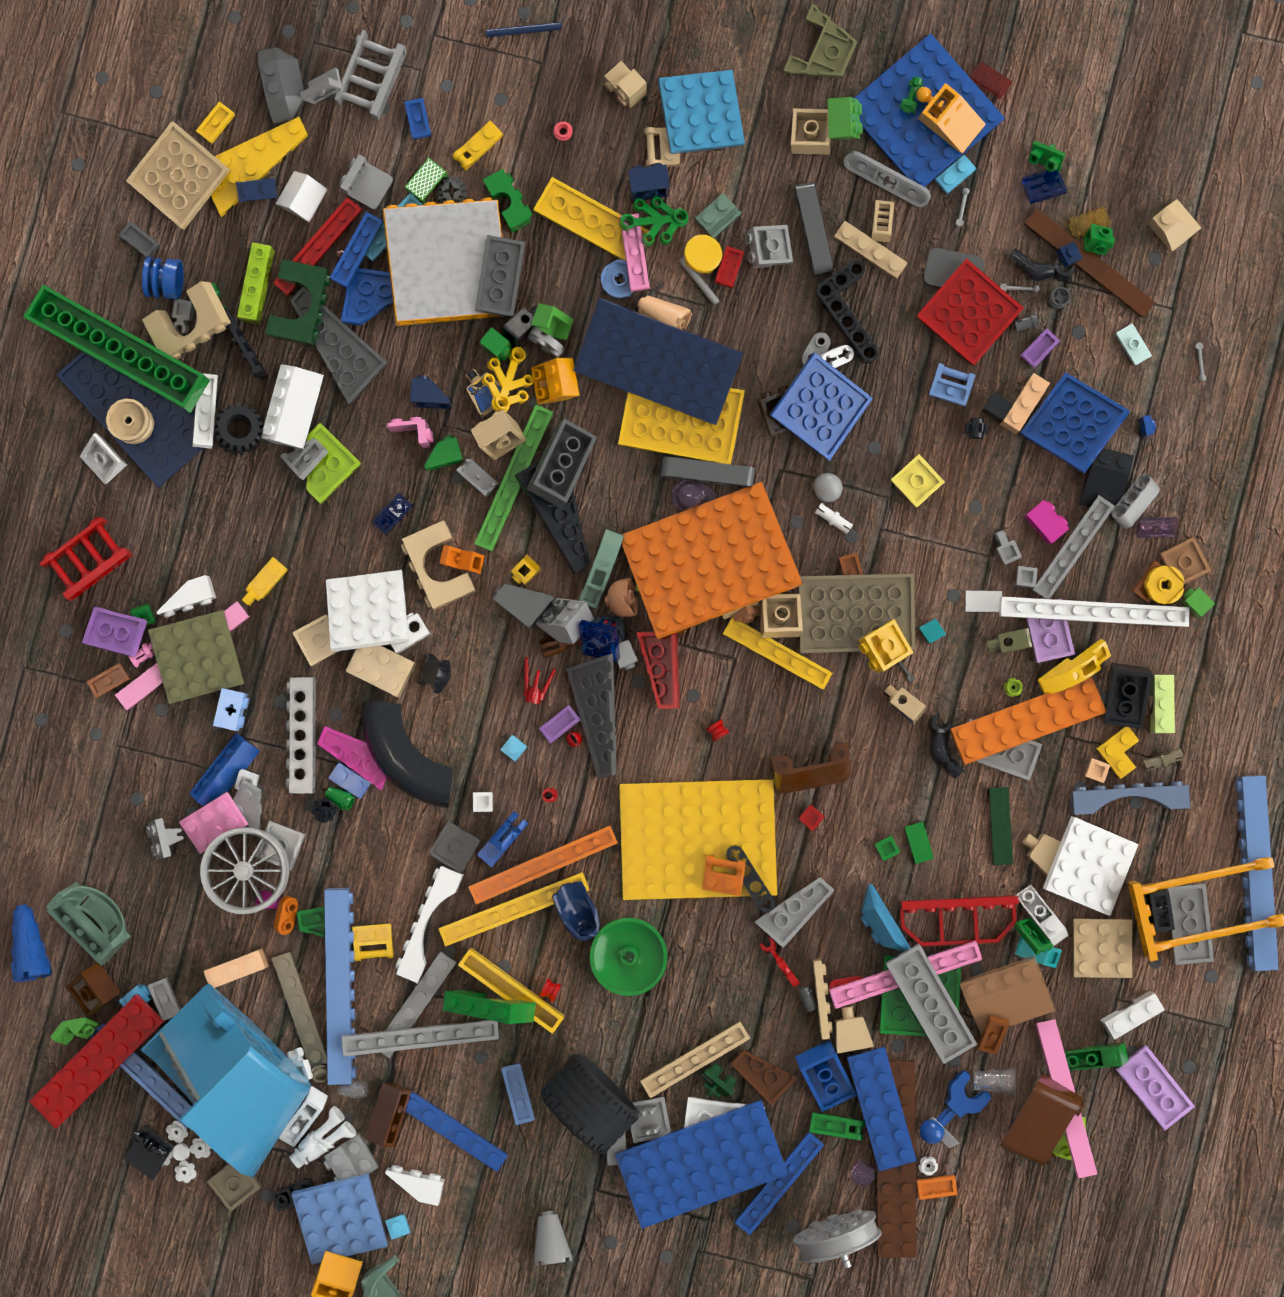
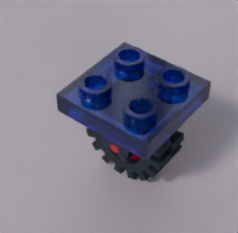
M607 614V617L601 615V618L597 616L591 622L581 620L578 625L583 655L600 658L613 654V661L618 662L620 659L619 644L622 642L621 640H624L625 636L623 620L620 617L617 618V615L611 617V614Z

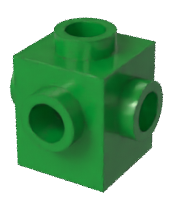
M1091 224L1084 235L1085 251L1106 255L1115 243L1113 229Z

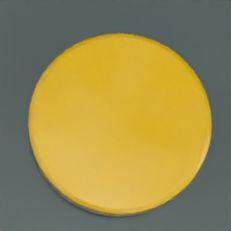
M708 235L694 236L688 241L684 249L685 265L698 273L713 272L722 259L721 246L714 238Z

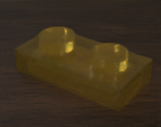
M1105 207L1068 219L1074 238L1085 235L1091 224L1103 227L1111 225Z

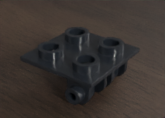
M144 1125L140 1132H134L132 1136L134 1143L124 1159L151 1180H154L174 1146Z

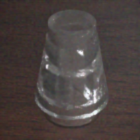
M358 1080L353 1081L352 1084L339 1085L338 1094L339 1096L363 1099V1097L368 1095V1084L366 1081Z

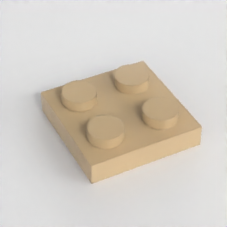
M327 614L293 632L310 666H314L339 652L331 651L329 617Z

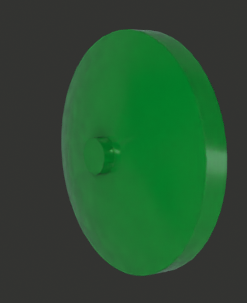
M631 917L620 918L606 924L595 936L590 950V964L594 976L604 988L618 995L635 996L647 992L662 978L667 965V949L661 934L648 922Z

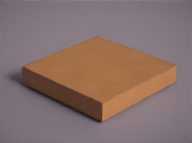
M1195 537L1159 554L1164 566L1174 567L1181 572L1184 577L1183 585L1211 571Z

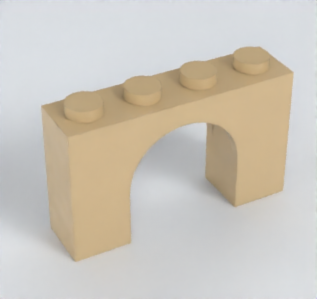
M201 281L186 291L197 313L196 326L190 334L186 336L179 334L175 330L167 311L156 310L142 319L157 349L178 360L181 358V354L194 350L196 348L195 345L210 340L211 335L224 331L226 329L225 326L231 323L211 282Z
M444 520L402 539L404 544L401 547L404 554H409L411 561L409 565L412 572H417L419 579L416 581L420 590L424 589L427 596L424 599L428 607L432 606L436 610L476 592L468 573L446 582L434 581L426 573L425 559L432 549L453 540Z

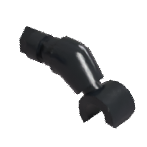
M1016 248L1009 255L1017 261L1015 266L1024 268L1023 271L1027 273V277L1035 281L1054 277L1056 280L1064 282L1069 280L1075 271L1074 269H1070L1067 272L1062 271L1059 267L1062 265L1060 258L1052 265L1051 263L1035 262L1032 259L1029 261L1028 257Z
M936 713L928 720V728L931 732L935 733V735H932L930 753L935 761L945 765V770L955 779L964 772V769L955 759L951 758L950 749L947 747V736H944V733L951 729L952 724H944V727L940 729L936 723L939 714Z

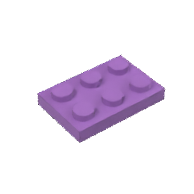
M94 607L82 643L136 657L147 621Z

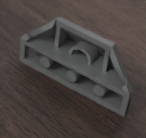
M277 47L258 51V65L273 124L289 122L294 119L303 102L300 92L304 91L298 59Z

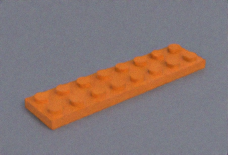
M1090 677L1057 693H1046L951 728L950 733L963 765H967L1105 714L1106 709L1094 680Z

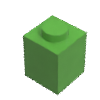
M1199 587L1187 590L1183 595L1185 598L1181 601L1185 607H1189V611L1196 618L1202 617L1215 604Z

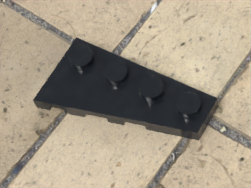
M226 308L225 312L231 323L225 327L226 329L230 328L232 340L236 345L239 344L242 349L240 353L244 360H248L250 363V370L254 377L258 376L261 380L266 379L269 376L231 312Z

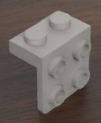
M358 155L357 158L351 161L348 174L342 177L340 188L347 196L376 210L393 183V178L370 165L365 157Z

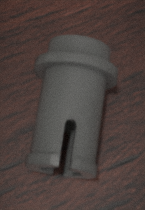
M1032 313L1027 317L1013 320L1016 332L1031 327L1036 328L1039 325L1037 315H1032Z
M809 986L798 989V996L801 997L806 1012L818 1008L811 993L813 990Z

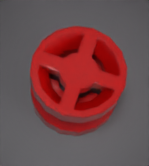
M722 719L706 728V731L712 735L713 742L729 733V730L724 728Z
M548 978L539 996L548 997L551 1002H554L561 984H554Z

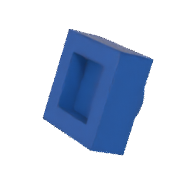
M1151 415L1141 417L1139 423L1142 438L1152 436L1156 430L1155 421L1151 419Z

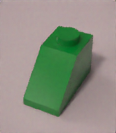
M446 436L441 438L442 441L437 442L424 465L427 472L464 462L456 437Z

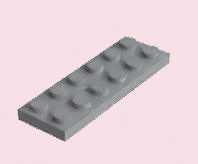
M919 943L885 962L943 1064L977 1045Z

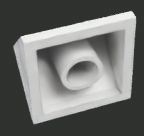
M294 171L276 205L310 222L328 189L309 175Z
M96 433L92 435L80 455L81 459L104 484H107L127 466L125 461L105 439Z

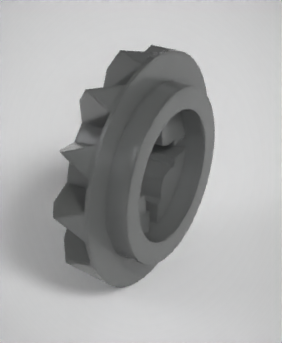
M449 176L446 179H442L439 185H437L436 194L442 204L450 200L460 203L465 200L467 189L464 182L459 178ZM450 185L454 190H458L454 192L453 199L449 193H446V191H449Z

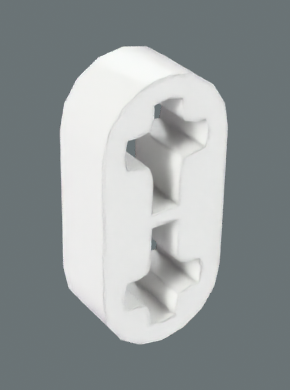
M841 345L822 353L820 357L825 361L826 357L834 358L829 364L836 368L851 361L854 352L850 346ZM843 350L847 351L845 357H838V355L843 353Z

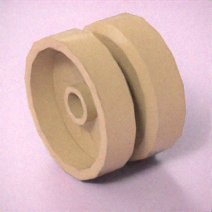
M134 399L118 400L107 412L106 423L108 430L113 436L127 444L135 445L142 443L153 432L154 419L152 413L147 407Z

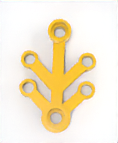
M515 347L511 350L509 355L510 364L506 376H504L500 367V361L497 358H491L487 363L488 369L494 371L501 386V391L499 392L492 374H486L482 378V384L489 388L493 396L491 405L496 412L501 410L507 412L511 404L517 402L522 404L528 400V394L523 390L514 396L507 397L509 391L522 386L528 388L534 382L531 375H525L521 379L513 381L518 364L526 357V353L521 347Z

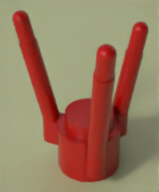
M525 657L523 696H526L525 702L540 704V700H544L545 693L554 677L556 668L552 669L542 691L537 688L540 670L536 671L533 687L529 688L528 657Z

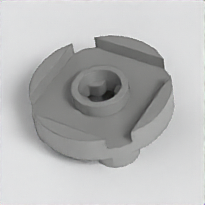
M533 327L527 338L535 344H540L542 346L541 349L547 354H552L558 358L565 348L550 335H541L542 330Z

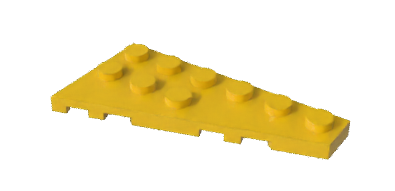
M300 117L215 156L230 169V172L211 195L221 217L226 214L229 208L238 203L236 182L263 179L276 164L278 165L282 161L284 156L293 151L308 136Z

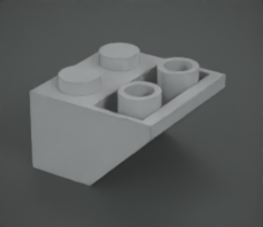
M556 598L536 624L558 642L574 644L587 629L591 621L594 620V617L585 601Z

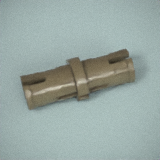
M1178 748L1166 753L1161 752L1155 757L1142 761L1146 772L1162 766L1163 768L1168 767V764L1184 760L1181 749Z

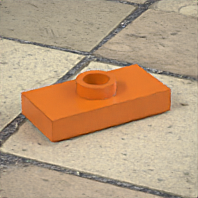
M954 1174L916 1179L919 1200L957 1195Z

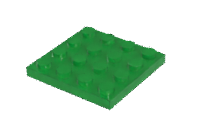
M884 955L883 971L889 970L885 962L896 956ZM961 967L938 974L958 1012ZM900 988L881 993L880 1034L928 1037Z

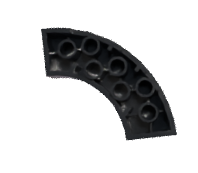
M377 701L363 702L361 718L365 741L373 760L387 779L412 798L433 806L448 808L453 767L431 761L414 747L403 726L401 704Z

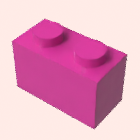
M1043 500L1029 511L1024 518L1043 540L1050 545L1063 535L1069 527L1067 526L1068 522L1066 519L1055 513V507L1049 501Z

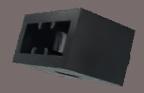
M1158 890L1145 894L1146 905H1149L1151 911L1149 922L1154 925L1155 932L1175 930L1169 891Z

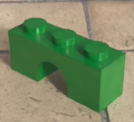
M501 169L483 179L484 185L493 200L500 197L510 199V207L501 213L511 233L531 223L530 216L533 214L528 205H523L521 201L523 196L519 189L515 190L512 186L514 181L509 172L505 173Z

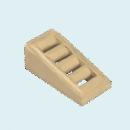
M875 201L871 237L873 240L890 242L894 202ZM879 208H880V209H890L889 212H887V211H878V210H879ZM878 216L889 217V219L878 218ZM877 224L888 225V227H887V226H877Z

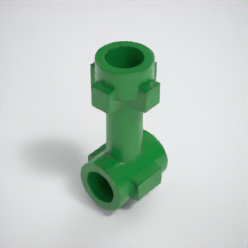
M912 77V80L909 81L910 92L907 99L903 98L899 108L903 110L902 112L914 114L918 103L914 100L918 89L924 85L922 84L923 79Z

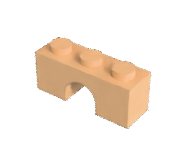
M1033 373L1000 425L1016 435L1025 424L1050 383Z
M259 949L204 971L208 984L215 988L265 969L269 965L263 949Z

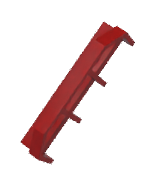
M1008 895L898 900L900 928L914 941L919 943L920 946L961 945L976 941L977 944L999 943L1017 922L1016 904H1019V897ZM994 905H1002V908L1011 909V921L995 938L979 939L977 906H982L983 909H994ZM955 907H963V910H972L974 939L944 941L942 908H944V911H956ZM937 908L939 941L922 942L905 927L904 910L905 913H917V909H924V912H936Z

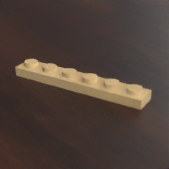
M739 1021L643 1078L640 1082L649 1097L652 1098L746 1042L750 1037Z

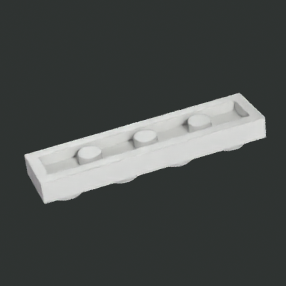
M204 374L210 382L195 406L192 447L212 449L218 375Z

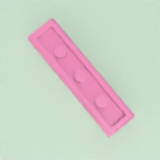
M639 213L631 214L634 218H639ZM633 227L630 231L622 230L631 292L649 290L641 227Z

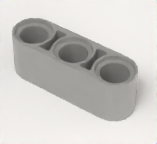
M1143 474L1139 476L1113 508L1112 517L1122 528L1132 527L1159 493V486L1150 475Z

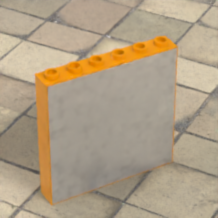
M483 198L481 201L465 199L460 203L450 200L443 202V204L427 202L424 205L417 206V204L411 203L405 205V207L389 205L383 208L382 214L396 326L505 317L475 311L487 235L502 237L498 200H493L492 198Z

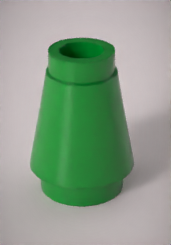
M329 787L325 793V797L341 810L345 809L348 811L355 801L352 793Z

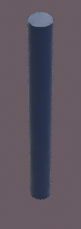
M561 22L486 29L487 37L562 30Z

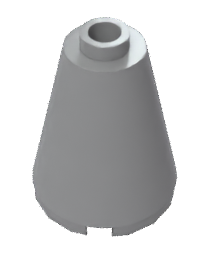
M553 1211L542 1212V1216L538 1217L534 1266H539V1261H541V1265L566 1262L565 1258L568 1259V1262L573 1261L558 1215L553 1214Z

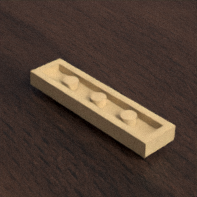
M844 221L834 236L843 245L896 280L907 265L906 261L846 221Z
M820 959L812 960L820 1036L822 1039H830L829 1034L833 1033L832 1022H828L827 1014H831L830 1003L826 1002L825 995H828V985L823 980V975H826L825 963L822 964Z

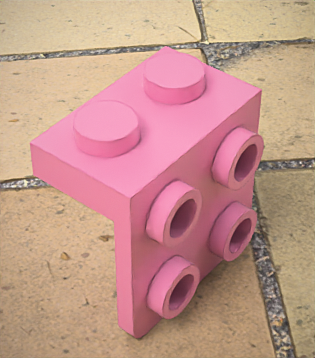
M412 417L410 421L392 419L391 423H387V428L390 432L418 430V441L423 449L431 448L430 443L434 442L433 432L430 430L428 423L422 420L421 417Z

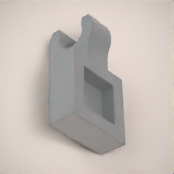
M1003 530L994 534L1000 544L996 551L1003 565H1007L1022 557L1015 541H1008Z

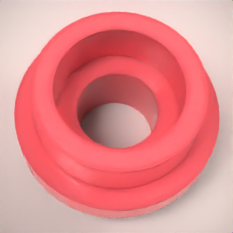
M559 122L555 125L554 136L558 140L566 141L571 138L573 131L569 123ZM565 129L567 132L562 135L560 130Z

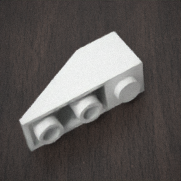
M204 575L187 581L157 611V614L164 615V618L175 615V611L178 610L186 612L194 609L193 606L201 604V606L211 604V600L216 599L210 577Z
M1029 885L1016 895L1019 897V902L1028 915L1034 920L1053 946L1068 936L1064 925L1032 885Z
M396 1165L386 1169L385 1174L417 1201L436 1206L439 1205L445 1180L440 1175L430 1173L428 1176L422 1174V1171L415 1169L405 1171L403 1167Z

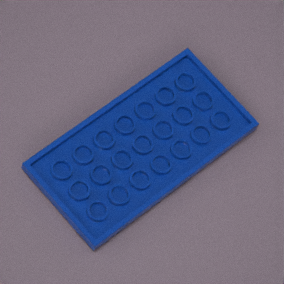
M761 1100L615 1153L641 1229L788 1175Z

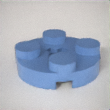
M616 260L605 266L601 274V284L604 292L615 299L629 298L634 292L630 290L626 261ZM623 275L625 282L617 284V281L614 280L615 277Z

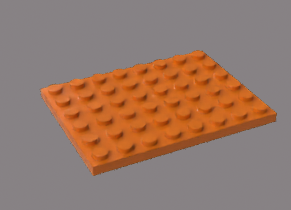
M762 482L622 534L624 535L622 546L657 639L803 585Z

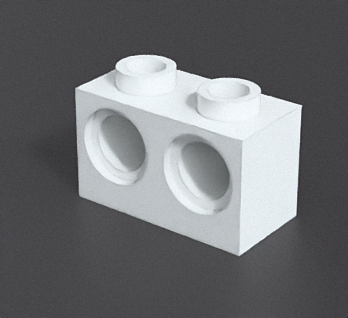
M411 613L407 615L409 642L391 644L397 654L431 634L419 614L414 615ZM413 622H418L420 625L417 632H411L410 625Z

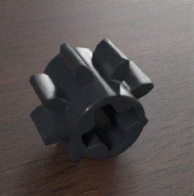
M970 418V423L966 422L964 433H969L968 438L983 439V435L988 434L989 424H984V419Z
M321 799L319 802L315 801L311 814L316 815L315 820L326 823L329 820H333L337 808L333 807V802L330 800Z

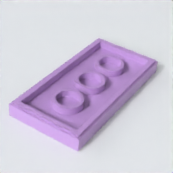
M1147 1045L1142 1046L1132 1054L1126 1064L1115 1068L1163 1130H1167L1195 1107Z

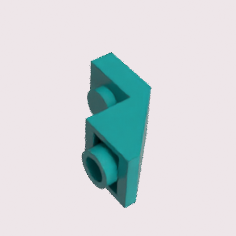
M1021 936L1015 955L1023 958L1035 955L1037 963L1056 968L1062 950L1052 947V950L1048 951L1046 949V952L1042 953L1040 951V954L1036 955Z

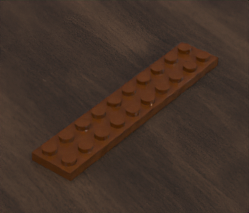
M888 1060L916 1157L915 1061ZM916 1161L883 1171L878 1170L876 1163L877 1228L882 1231V1235L877 1239V1257H917Z

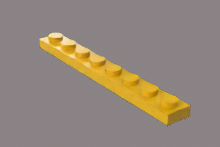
M583 872L438 928L445 947L553 905L552 895L558 889L560 890V886L563 884L580 881L583 882L586 890L589 891L590 889Z

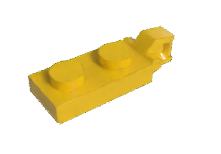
M272 557L246 588L248 593L242 601L250 606L255 599L258 601L262 598L264 599L288 569Z

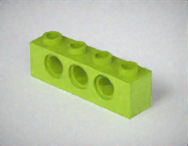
M252 242L237 315L242 322L260 325L275 252L269 245Z

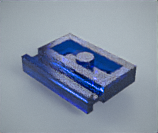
M1048 170L1022 177L1021 179L1030 204L1067 194L1063 178L1059 171L1056 170L1053 172Z

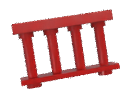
M96 517L91 520L87 528L55 552L47 553L43 557V561L40 562V565L43 567L51 566L64 583L66 591L62 594L69 601H73L133 556L129 549L125 547L119 548L103 527L108 522L103 517ZM95 531L98 532L112 551V557L108 560L101 557L87 538ZM79 543L83 544L97 563V568L92 572L85 568L72 550ZM65 554L82 575V579L77 583L70 580L57 562Z

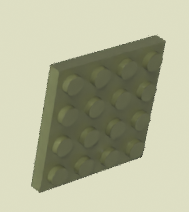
M224 610L148 630L169 704L220 691L222 688L227 689L245 684Z

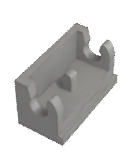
M471 458L466 459L464 465L459 466L456 470L486 498L499 484Z

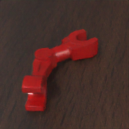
M771 937L768 938L771 946L765 947L761 943V949L765 953L773 955L777 965L792 986H797L800 982L783 958H780L775 951V941Z

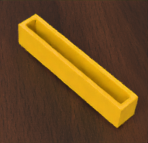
M473 948L468 950L458 966L505 1000L520 999L535 1002L534 1021L553 1034L564 1019V1014Z

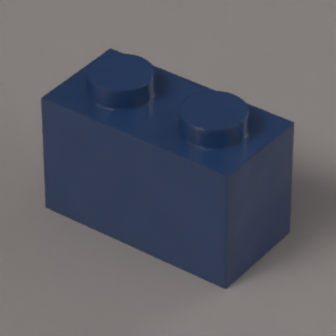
M275 178L235 183L238 202L277 198Z

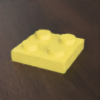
M920 454L890 480L915 508L945 483Z

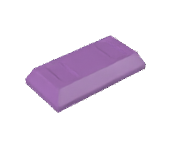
M1046 328L1020 356L1035 368L1060 340Z
M568 705L541 726L539 730L551 744L579 722L580 718Z

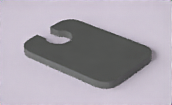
M933 248L928 254L924 281L927 285L941 288L966 258L982 272L984 270V260L979 256Z

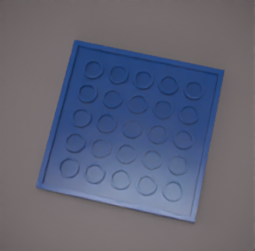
M931 33L855 97L862 104L860 123L863 125V130L903 176L924 187L1005 119ZM912 77L923 79V87L929 88L933 97L946 83L963 97L985 123V126L962 154L918 119L929 103L920 102L915 97L914 101L918 103L914 114H908L899 109L903 98L907 99L911 89L908 84Z

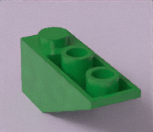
M1125 1042L1064 1051L1069 1071L1123 1066L1128 1062Z

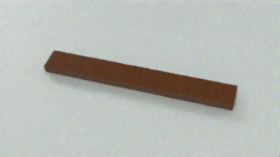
M1037 208L1024 223L1027 228L1055 250L1074 242L1083 257L1074 265L1141 318H1144L1156 303L1094 253L1085 251L1084 245Z

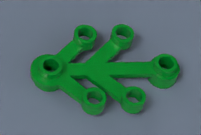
M654 197L650 202V206L643 199L638 198L633 203V209L637 212L643 211L650 217L634 218L631 214H624L619 220V226L624 231H630L633 227L653 225L651 230L642 238V244L649 247L653 244L654 237L662 225L671 223L667 231L663 232L659 237V241L663 245H667L672 240V235L677 227H684L688 223L689 218L688 213L684 209L674 210L664 203L660 197ZM661 209L667 215L662 216L655 210Z

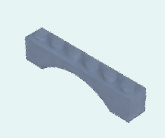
M1182 781L1171 782V786H1163V782L1151 783L1152 787H1144V783L1132 784V788H1125V785H1113V789H1106V786H1094V790H1087L1086 787H1075V791H1069L1070 810L1073 815L1094 814L1110 801L1128 796L1148 798L1166 809L1190 808L1189 785H1183Z

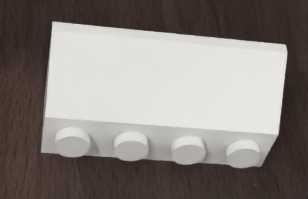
M280 365L261 434L262 439L275 444L304 449L324 375L294 366Z

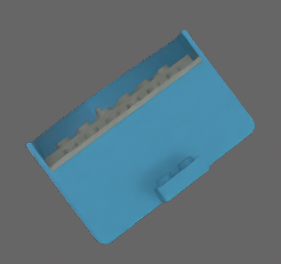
M210 984L205 985L141 1049L143 1053L156 1062L193 1103L179 1118L180 1121L193 1130L238 1172L249 1177H254L311 1090V1083L290 1059L246 1015Z

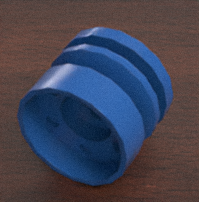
M147 257L142 271L144 296L159 298L163 291L165 299L179 300L184 283L182 261L180 259L168 258L163 265L161 258Z

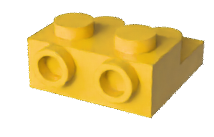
M895 619L859 639L860 651L863 654H867L870 660L868 662L869 667L877 673L887 670L913 653Z

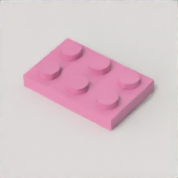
M228 792L179 822L199 854L205 852L210 843L222 833L232 829L244 828L248 825V822Z

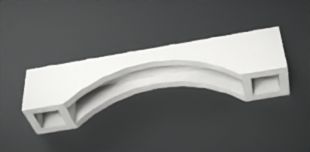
M443 865L440 869L436 868L432 878L435 879L433 887L429 886L425 897L428 899L425 905L421 904L418 915H420L418 923L414 922L410 933H413L411 940H406L403 951H405L403 959L399 958L395 966L398 969L397 975L416 983L420 981L427 964L423 945L427 922L437 906L447 897L457 892L464 875L463 873Z

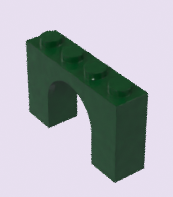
M282 259L278 279L283 283L306 288L311 294L312 302L309 311L298 319H286L269 315L265 333L269 338L314 346V342H317L319 337V331H317L318 323L321 324L323 319L322 305H325L327 301L326 287L330 286L331 275H329L330 273L326 268Z

